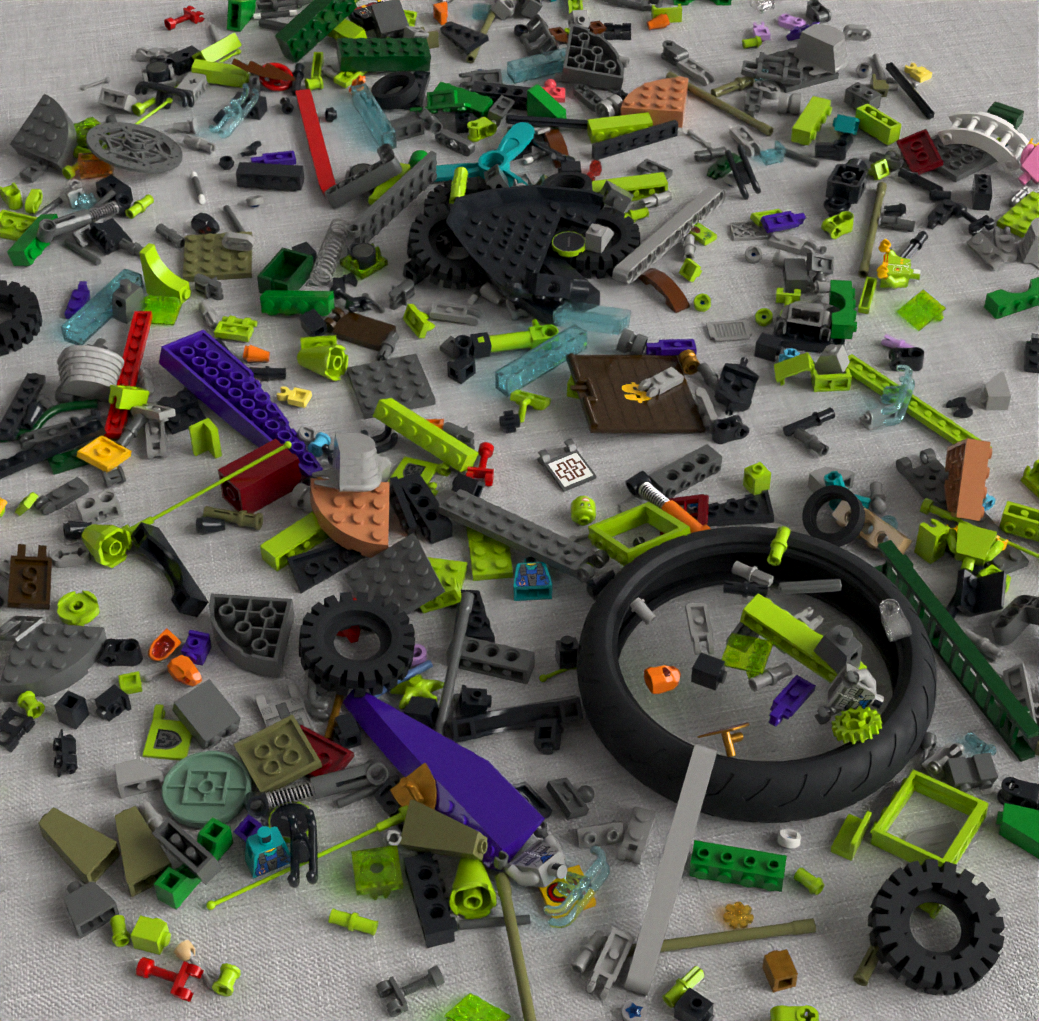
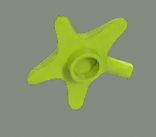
M416 674L410 680L397 684V686L390 690V693L403 695L399 708L404 709L409 704L412 696L432 698L437 701V697L431 692L442 689L444 682L423 679L422 675Z

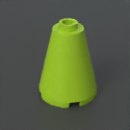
M335 344L302 348L297 354L299 365L329 380H340L339 377L346 373L348 367V355H345L344 350L346 349L342 345Z
M461 858L450 893L449 903L451 910L457 916L458 913L464 915L465 919H481L491 913V909L496 906V893L481 860Z

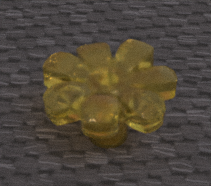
M735 902L734 906L728 904L725 907L727 913H724L723 920L730 922L729 926L736 929L739 924L740 928L744 929L748 927V923H753L754 916L750 914L752 908L749 905L744 906L742 902Z

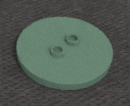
M220 751L195 753L177 762L166 774L161 789L163 804L173 819L190 827L203 828L212 817L222 823H226L235 818L245 808L243 800L247 793L252 791V781L244 763L231 754Z

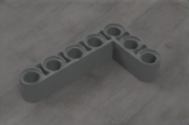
M389 143L383 144L377 149L380 161L325 191L324 194L332 208L340 207L402 172V167Z
M1031 595L1017 596L992 621L991 628L997 645L1004 646L1012 643L1029 624L1039 625V597Z

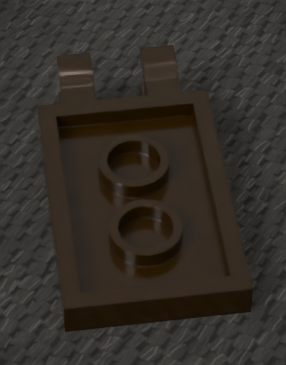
M338 307L332 310V313L336 314L333 319L327 317L324 320L328 333H333V335H336V338L378 352L390 331L396 332L395 325L354 312L345 314Z
M18 544L17 556L11 555L7 607L49 610L52 558L46 557V545H38V557L25 556L26 544Z

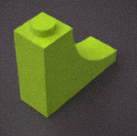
M148 243L139 252L147 294L182 305L191 296L189 282L171 272L160 259L155 244Z

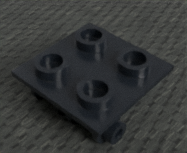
M113 218L101 224L94 221L90 224V229L85 231L105 256L120 249L119 242L122 238L133 242Z

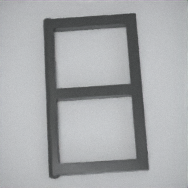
M16 615L0 627V633L17 620L21 622L4 635H0V641L18 642L43 623L46 618ZM34 621L33 624L17 636H12L20 629L22 622Z

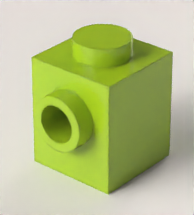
M141 915L130 935L135 949L161 955L163 948L168 946L171 939L167 922L160 918L152 919Z

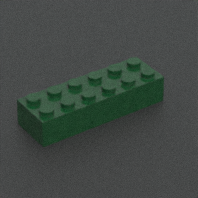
M313 0L275 35L284 57L294 63L300 61L357 8L355 1Z
M337 38L336 54L340 72L430 71L431 54L427 38Z

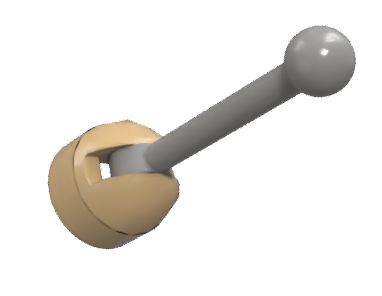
M189 940L181 942L175 948L174 954L178 959L183 962L190 961L192 964L201 967L194 959L196 950ZM204 971L202 977L207 982V987L213 990L212 985L215 980H211Z

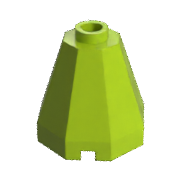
M91 524L84 529L81 535L84 545L96 562L111 568L125 561L128 556L125 553L127 549L130 550L132 547L130 532L114 525Z

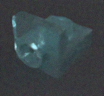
M473 4L472 18L486 20L491 4Z
M775 141L774 149L761 151L759 157L766 166L781 163L784 161L786 150L779 141Z
M83 193L77 197L75 205L79 206L81 210H88L97 201L93 193L88 195Z

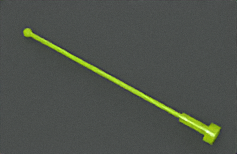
M236 49L234 53L221 59L219 62L222 63L236 54H241V50ZM152 97L142 104L137 102L132 105V111L136 116L144 114L146 108L156 103V98Z
M167 98L163 104L158 106L156 109L151 111L149 114H147L134 124L139 125L141 122L146 120L148 117L153 115L155 112L160 110L168 103L171 104L173 101L172 98ZM92 153L87 158H82L73 166H65L62 169V174L66 179H72L76 175L75 172L87 164V161L95 155Z
M286 441L283 446L275 449L274 451L233 472L232 474L213 483L212 485L193 494L192 496L182 500L181 502L162 511L161 513L153 517L149 516L140 522L149 525L155 523L154 520L162 517L163 515L171 512L172 510L193 500L194 498L213 489L214 487L233 478L234 476L253 467L254 465L264 461L265 459L284 450L285 448H291V442ZM140 522L131 527L129 524H126L121 528L129 531L131 536Z
M925 498L921 504L920 512L928 515L931 512L949 521L953 520L958 523L972 525L959 518L952 517L950 512L934 506V501ZM1008 541L1007 545L1039 559V554Z
M408 805L399 808V814L375 824L376 827L318 853V858L376 831L382 832L401 822L404 823ZM309 862L300 863V866H303ZM290 866L216 901H208L206 903L207 909L213 910L216 905L290 872Z

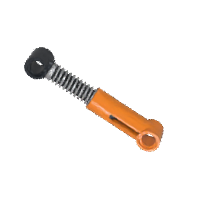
M644 471L638 472L625 481L629 492L634 497L642 496L648 502L690 527L691 533L711 529L708 525L699 523L675 501H670L652 485L649 476Z

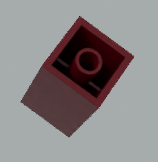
M274 439L218 469L219 480L284 444ZM285 448L220 484L222 498L237 512L246 510L248 513L253 514L289 494L297 484L301 483L299 458L296 454H292Z

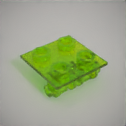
M923 289L896 312L920 331L932 320L942 321L944 318L942 312L946 308Z
M148 295L144 299V302L147 303L144 311H152L153 318L151 324L174 326L183 302H180V299L177 297L164 296L162 300L160 295L158 298L154 295Z
M731 633L721 660L725 661V667L746 671L748 679L760 674L763 675L774 641Z
M469 993L448 1011L444 1017L447 1018L446 1021H508L511 1015L482 1000L479 996Z

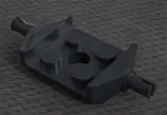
M745 357L741 358L740 364L725 363L714 397L718 403L726 405L725 414L727 415L729 412L728 416L733 415L734 409L742 412L748 410L752 403L751 400L759 375L746 367L748 359H745Z

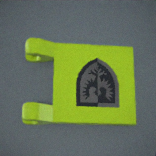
M404 456L391 478L397 476L400 479L419 472L433 495L436 496L438 494V490H435L437 483L430 482L435 472L447 477L450 475L451 470H448L450 465L445 462L437 464Z
M156 704L143 757L180 761L187 757L193 736L181 721L164 719L166 715L165 710H163L164 705Z

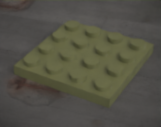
M246 231L235 232V233L249 234V235L252 236V231H251V232H246ZM225 233L187 235L184 242L183 280L194 282L196 274H203L212 279L217 277V280L252 278V249L250 251H239L225 248L222 245Z

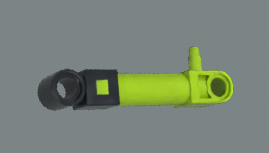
M533 319L532 327H529L528 331L488 335V332L470 334V337L459 335L454 340L453 355L456 359L463 354L472 355L474 359L490 357L492 352L530 348L531 351L552 349L556 346L559 331L552 324L539 325L537 319Z

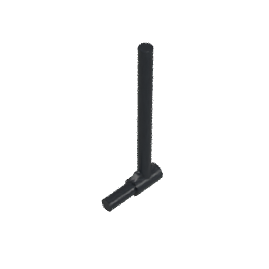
M532 139L529 143L550 154L553 160H557L560 163L575 161L574 157L564 155L535 139Z

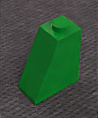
M228 0L227 30L239 32L243 30L253 17V14H255L256 0Z
M536 84L527 90V116L567 119L566 109L540 85Z
M1004 803L1002 812L998 811L996 817V825H1000L998 834L1039 859V810Z

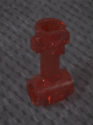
M599 160L591 162L590 172L587 173L591 180L595 181L594 176H599L602 172V165Z

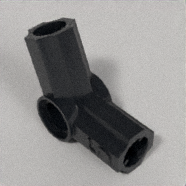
M844 133L833 143L816 142L815 157H832L837 161L845 160L846 153L853 144L854 138L850 133Z

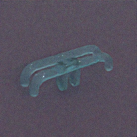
M244 83L241 96L237 101L233 98L230 100L232 107L225 106V116L215 127L210 125L208 127L209 131L218 133L221 138L229 137L256 104L259 97L258 90L256 88L252 89V99L242 110L241 105L249 94V86L247 83ZM229 119L233 120V123L225 132L221 130Z
M900 364L896 367L897 371L905 372V375L899 378V381L902 383L901 386H886L883 390L884 394L880 398L884 404L895 403L891 407L882 408V414L889 415L898 411L895 418L884 421L885 426H895L902 422L915 388V381L912 378L913 370L907 365Z
M598 846L590 848L591 854L597 856V859L584 876L567 872L565 880L569 884L559 882L556 886L557 891L567 896V898L559 906H545L544 912L552 916L562 915L573 906L576 900L578 902L566 917L562 919L550 918L548 921L550 927L561 929L570 926L608 878L610 866L606 862V853L602 848ZM601 869V871H600V873L598 874V876H597V877L595 878V880L591 883V881L593 880V878L596 876V874H597V873L599 872V870Z

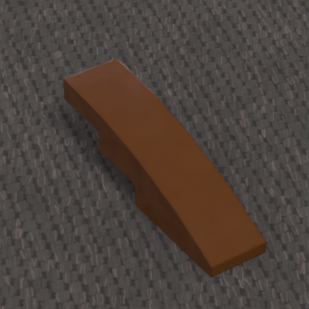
M235 58L231 63L247 72L267 78L295 81L296 79L270 63H266L265 67L254 61H250L247 65Z

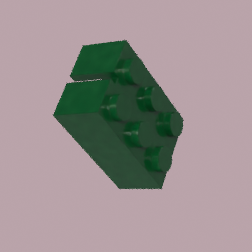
M282 247L257 276L259 293L263 294L266 290L299 291L310 278L313 268V256Z

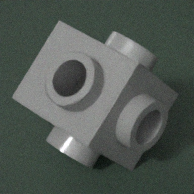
M573 10L569 14V28L571 23L589 28L590 18L587 15V10Z

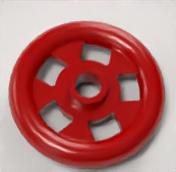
M275 62L270 63L293 76L292 71L287 66ZM259 76L260 83L272 91H284L292 85V81L287 80L286 82L268 78L269 81H266V77Z

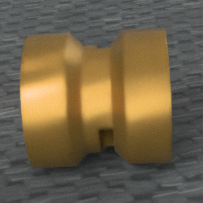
M690 349L682 351L678 356V360L682 365L684 373L688 375L697 373V367L700 363L695 352Z

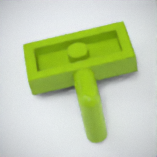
M518 389L510 395V400L515 401L519 405L518 415L520 422L525 420L527 405L533 406L532 408L535 410H543L550 406L551 398Z

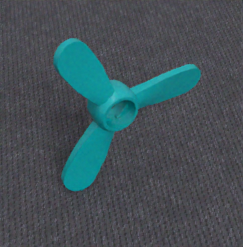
M526 122L516 123L503 137L497 150L482 154L478 162L437 165V178L434 182L453 180L454 171L457 167L467 169V178L480 176L484 179V172L498 164L507 177L509 187L513 186L514 179L517 180V184L524 183L527 186L528 184L522 178L510 171L509 162L520 154L534 138V127Z

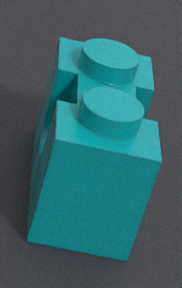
M837 114V118L834 117L832 126L835 131L857 135L860 119Z

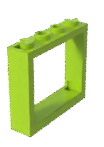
M646 502L588 526V538L591 540V544L598 549L606 551L611 559H614L623 566H626L642 553L655 546H659L663 542L679 536H687L691 533L688 525L651 502ZM645 523H649L664 533L630 549L613 538Z
M913 769L909 777L902 780L901 789L893 793L890 805L883 808L880 820L878 822L874 821L873 828L870 831V834H872L871 844L910 863L918 860L919 864L922 865L926 859L938 860V866L940 867L945 861L957 865L984 822L989 803ZM914 791L969 815L966 823L943 858L887 833Z

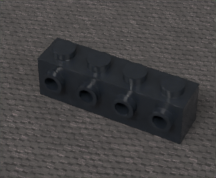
M239 162L236 171L237 187L296 191L302 189L305 179L304 168L301 165Z

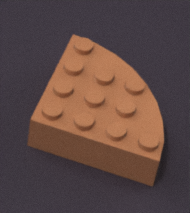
M678 76L676 78H666L644 83L629 93L623 100L621 115L649 112L653 126L676 120L678 128H682L688 93V78Z
M966 438L947 447L945 472H949L948 480H945V500L947 509L951 511L950 515L952 517L980 521V518H983L984 507L982 503L987 495L985 481L990 473V468L987 466L988 459H991L992 456L991 442Z
M310 478V504L312 511L318 519L320 527L332 540L348 550L353 549L361 552V555L370 558L388 549L390 482H381L379 487L368 492H339L335 488L314 484L315 480L329 479Z

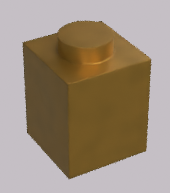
M774 950L764 955L762 968L772 992L796 987L798 973L788 950Z

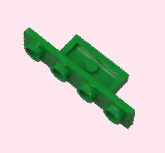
M453 89L427 92V106L425 108L431 114H438V111L449 113L453 109L466 111V108H471V104L458 103L457 90ZM421 107L410 108V112H415V114H417V111L419 113L422 111Z

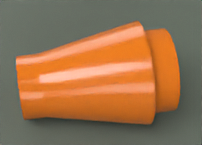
M660 14L647 21L649 30L666 28L670 25L667 14Z
M245 345L243 360H247V362H269V351L253 345Z

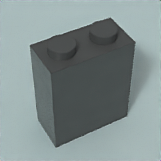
M389 0L371 5V16L379 38H403L404 27L409 26L400 0Z
M210 679L176 700L172 709L203 750L209 746L211 748L216 746L222 740V737L227 734L230 736L239 729L241 717Z

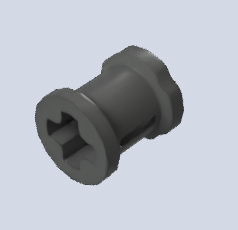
M121 466L109 472H102L107 488L120 481L126 482Z

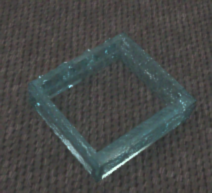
M567 302L557 307V310H554L553 321H555V326L619 335L624 328H629L631 310Z

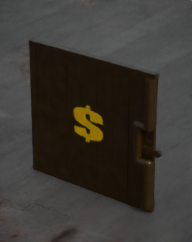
M573 353L566 355V361L575 384L570 389L578 393L590 433H705L706 429L677 355H574ZM670 367L684 376L682 383L652 398L646 396L648 389L644 391L638 390V386L642 381Z

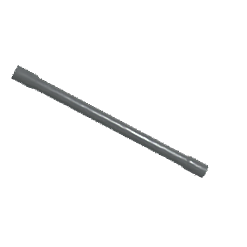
M471 592L462 593L459 616L434 728L435 731L443 736L445 734L469 614L471 613L474 594Z

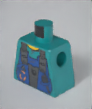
M527 557L524 563L516 565L513 584L514 601L552 599V581L546 563L536 562L535 558Z
M263 826L258 829L257 834L246 839L245 863L253 879L290 864V851L278 827L269 828Z

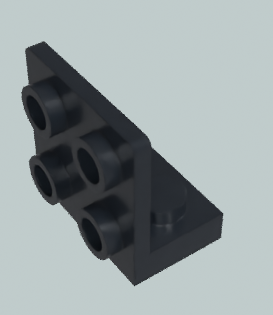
M966 569L958 570L954 607L968 617L1003 609L1007 573L1001 571L977 578Z

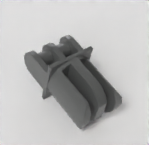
M203 274L195 275L196 291L205 294L206 299L211 297L215 300H222L224 298L223 294H221L223 292L221 288L222 283L217 281V277L212 279Z
M411 279L404 280L397 287L392 285V290L389 292V297H391L389 299L391 303L390 309L396 310L401 305L407 306V300L415 295L414 282Z
M446 422L443 425V431L473 450L475 449L473 445L474 433L468 430V426L462 428L451 422Z

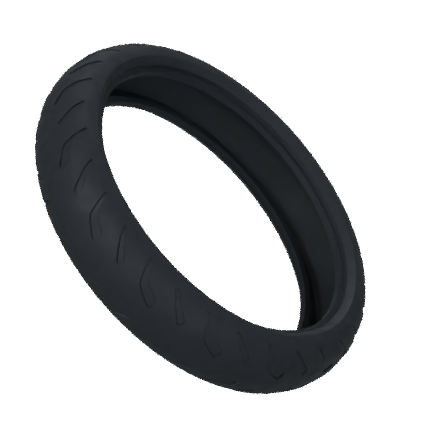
M753 526L723 527L693 532L687 536H679L647 550L636 557L631 563L629 562L609 581L600 592L596 602L592 604L582 628L577 651V679L583 707L593 730L604 747L634 778L657 794L678 804L694 745L673 735L655 722L638 704L625 683L620 670L619 657L628 637L642 621L635 611H631L630 604L639 597L641 600H645L644 603L653 612L669 600L687 592L725 584V580L744 583V581H748L746 578L732 573V567L736 561L750 567L756 566L758 570L774 577L772 586L777 587L780 582L840 579L842 584L841 591L805 594L840 611L858 625L871 639L886 664L891 681L892 698L884 712L880 715L882 729H879V734H872L873 739H867L864 743H861L859 740L852 744L849 741L842 746L816 756L787 761H752L717 754L700 813L728 820L753 823H782L824 816L830 812H836L849 807L876 792L886 782L891 781L906 766L920 746L930 725L935 708L937 671L932 645L919 616L896 585L871 564L841 547L806 534L790 532L787 540V550L783 552L779 565L776 563V566L769 564L767 558L770 554V544L775 539L777 528Z

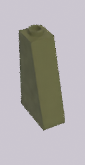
M410 800L401 834L402 839L399 843L401 846L409 851L431 852V854L483 860V855L488 847L487 837L479 831L415 800Z
M136 806L125 809L115 815L125 877L131 897L153 887L168 867L172 868L170 860L157 839L153 836L152 831Z
M55 807L44 814L38 822L43 838L84 884L89 882L96 883L120 856L116 841Z

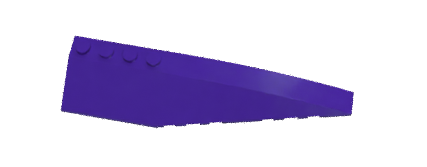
M204 329L161 346L159 364L241 435L258 447L274 439H277L281 444L290 441L292 446L288 450L299 458V471L302 475L308 477L312 476L313 472L323 470L314 455L306 450V444L298 439L295 429L290 428L289 421L278 406L271 402L270 395L263 391L259 380H255L254 373Z
M353 689L342 702L363 730L404 777H407L423 763L427 764L436 783L437 800L435 810L479 831L488 838L487 851L484 853L482 860L488 868L498 870L494 867V857L499 858L500 851L508 854L509 863L545 820L519 791L483 757L478 756L367 692L363 697L354 698Z

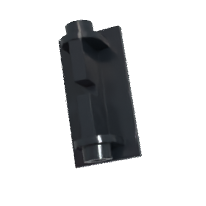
M61 729L58 738H54L53 751H56L54 768H57L58 777L61 776L62 771L74 774L78 769L77 755H72L76 754V739L71 734L63 736V729Z

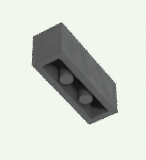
M170 817L152 833L170 854L205 885L222 869L215 857Z

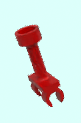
M190 5L187 8H183V16L175 19L167 18L164 20V24L168 30L174 29L176 24L186 20L197 24L205 19L202 16L199 17L204 13L201 11H191L196 8Z
M483 442L479 445L478 453L481 456L479 466H468L466 475L469 477L485 479V486H492L494 480V469L486 468L488 458L494 452V446L491 443Z
M146 957L140 959L136 968L137 976L147 979L153 975L173 982L170 993L174 997L187 1002L191 1001L194 994L191 990L184 988L188 976L200 979L204 972L201 967L184 961L179 973H175L155 966L154 960Z

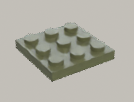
M293 714L234 744L239 757L259 792L267 793L270 791L272 793L273 790L276 791L322 767L320 759Z

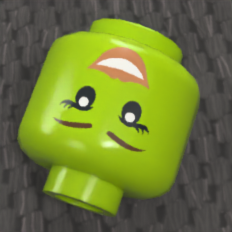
M578 496L571 502V519L573 522L585 526L595 520L596 504L594 500L588 496Z

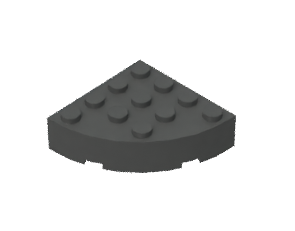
M571 23L561 77L562 81L619 91L623 84L624 68L619 59L618 52L603 36L598 33L595 35L590 32V29Z
M44 94L10 145L19 155L36 162L42 160L43 165L47 162L48 167L62 172L65 166H71L73 162L74 148L77 146L76 130L72 120L60 104L52 97Z
M211 593L209 602L211 624L216 642L223 653L236 665L247 671L262 676L279 678L295 616L292 599Z
M22 622L18 634L34 622ZM41 623L18 642H15L0 680V693L3 702H17L18 697L26 691H32L35 697L40 695L47 697L81 680L89 673L88 669L97 662L104 652L103 644L107 640L104 627Z

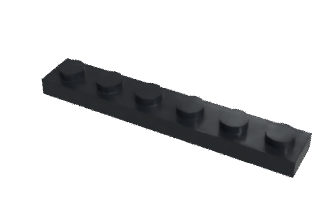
M672 120L592 144V159L596 161L678 136V122Z
M27 373L0 422V440L14 442L22 427L25 406L30 402H35V398L39 395L46 382L45 375Z
M99 420L91 421L85 426L70 430L66 434L55 436L45 443L36 444L31 449L20 451L7 459H1L0 479L106 434L105 428Z

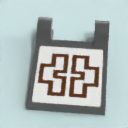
M572 439L564 441L566 445L564 447L565 453L550 459L546 449L538 451L540 455L537 459L538 462L546 467L563 492L597 478L578 452Z

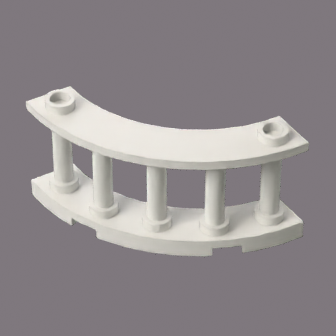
M970 111L951 113L949 119L952 122V126L949 129L937 132L944 146L949 144H967L986 151L1001 164L1006 173L1020 169L1021 165L1017 159L1022 155L1023 149L1029 142L1022 133L1019 134L1013 128L1014 126L1006 120L981 111L978 113ZM974 128H977V129H982V130H986V131H985L984 133H982V132H979V131H976V130H973V129H974ZM991 133L997 135L1002 140L1000 142L990 136ZM1006 144L1013 149V154L1005 147Z

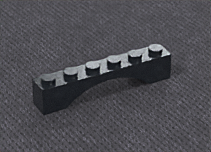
M140 522L131 535V540L137 549L146 555L167 578L172 589L171 601L178 612L198 617L209 603L160 528Z
M573 695L449 718L452 740L454 742H462L504 731L536 726V720L557 718L559 723L583 719L580 697Z

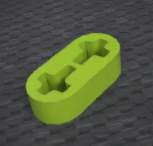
M31 189L25 201L26 213L35 214L38 211L43 199L41 189Z

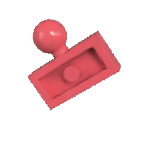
M547 79L544 83L545 87L542 88L557 102L565 103V88L556 87L554 79Z

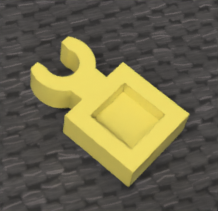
M911 63L910 67L905 65L904 71L920 83L930 79L932 76V72L925 67H917L915 63Z
M283 386L280 388L281 393H277V400H287L289 405L302 408L306 407L312 397L311 391L296 387L293 390H289V388Z

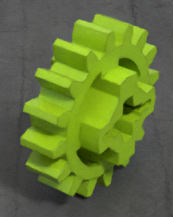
M858 706L855 710L851 707L849 710L841 711L842 715H836L835 720L831 722L834 737H836L837 741L843 740L844 744L849 741L855 744L859 740L861 743H864L867 739H873L872 734L878 735L879 729H882L880 714L877 713L876 709L870 710V707L863 709L861 706Z

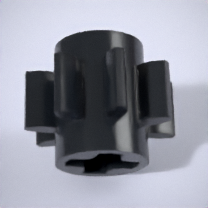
M513 410L504 411V416H499L501 430H506V434L516 432V428L520 427L519 415L514 414Z

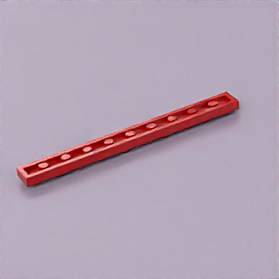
M134 311L122 357L124 359V366L117 385L136 386L153 318L152 311ZM116 396L114 403L110 404L105 424L106 434H104V437L108 439H118L121 436L130 412L128 409L116 408Z

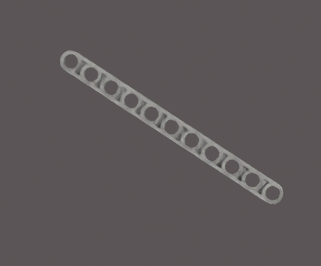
M710 186L707 187L622 260L613 270V279L628 284L635 281L683 239L694 227L693 225L701 223L723 204L726 198V191Z
M698 744L694 746L624 987L626 989L645 995L649 993L718 750Z

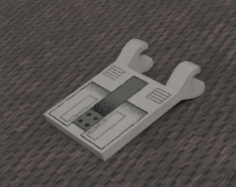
M295 682L287 684L290 698L267 705L263 693L255 695V703L266 728L293 714L295 719L302 718L304 726L314 731Z

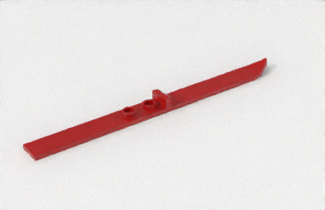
M297 90L295 94L309 145V152H311L319 187L324 194L327 189L336 185L311 90Z

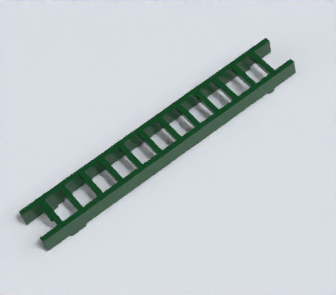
M892 540L878 544L877 548L886 558V563L875 568L895 584L913 606L926 630L932 648L1019 761L1022 762L1035 757L1036 753L1023 738L1025 736L1026 739H1030L1039 735V726L1029 715L1030 710L1028 707H1023L918 575L913 568L914 564L906 554L903 555ZM936 624L941 629L939 638H936L934 634ZM947 638H948V639L950 640V642L953 644V647H952L951 644L947 641ZM970 668H972V670L975 672L976 677H975V675L972 673V671L970 670ZM982 683L986 686V688L988 689V692H987L986 689L983 687ZM994 698H995V699L997 700V702L1001 705L1000 707H999V706L997 705V703L994 701ZM1007 714L1011 718L1013 723H1011V721L1008 719V717L1006 716ZM1019 730H1020V731L1022 732V734H1023V735L1020 736V737L1017 736Z

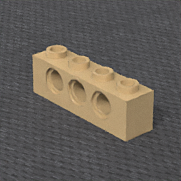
M841 500L832 516L837 519L836 523L843 528L850 520L851 508L848 502ZM864 507L865 523L857 538H864L867 540L865 544L876 550L878 544L883 543L884 538L888 536V541L892 540L899 551L904 554L912 540ZM870 526H873V531L869 534L868 529Z

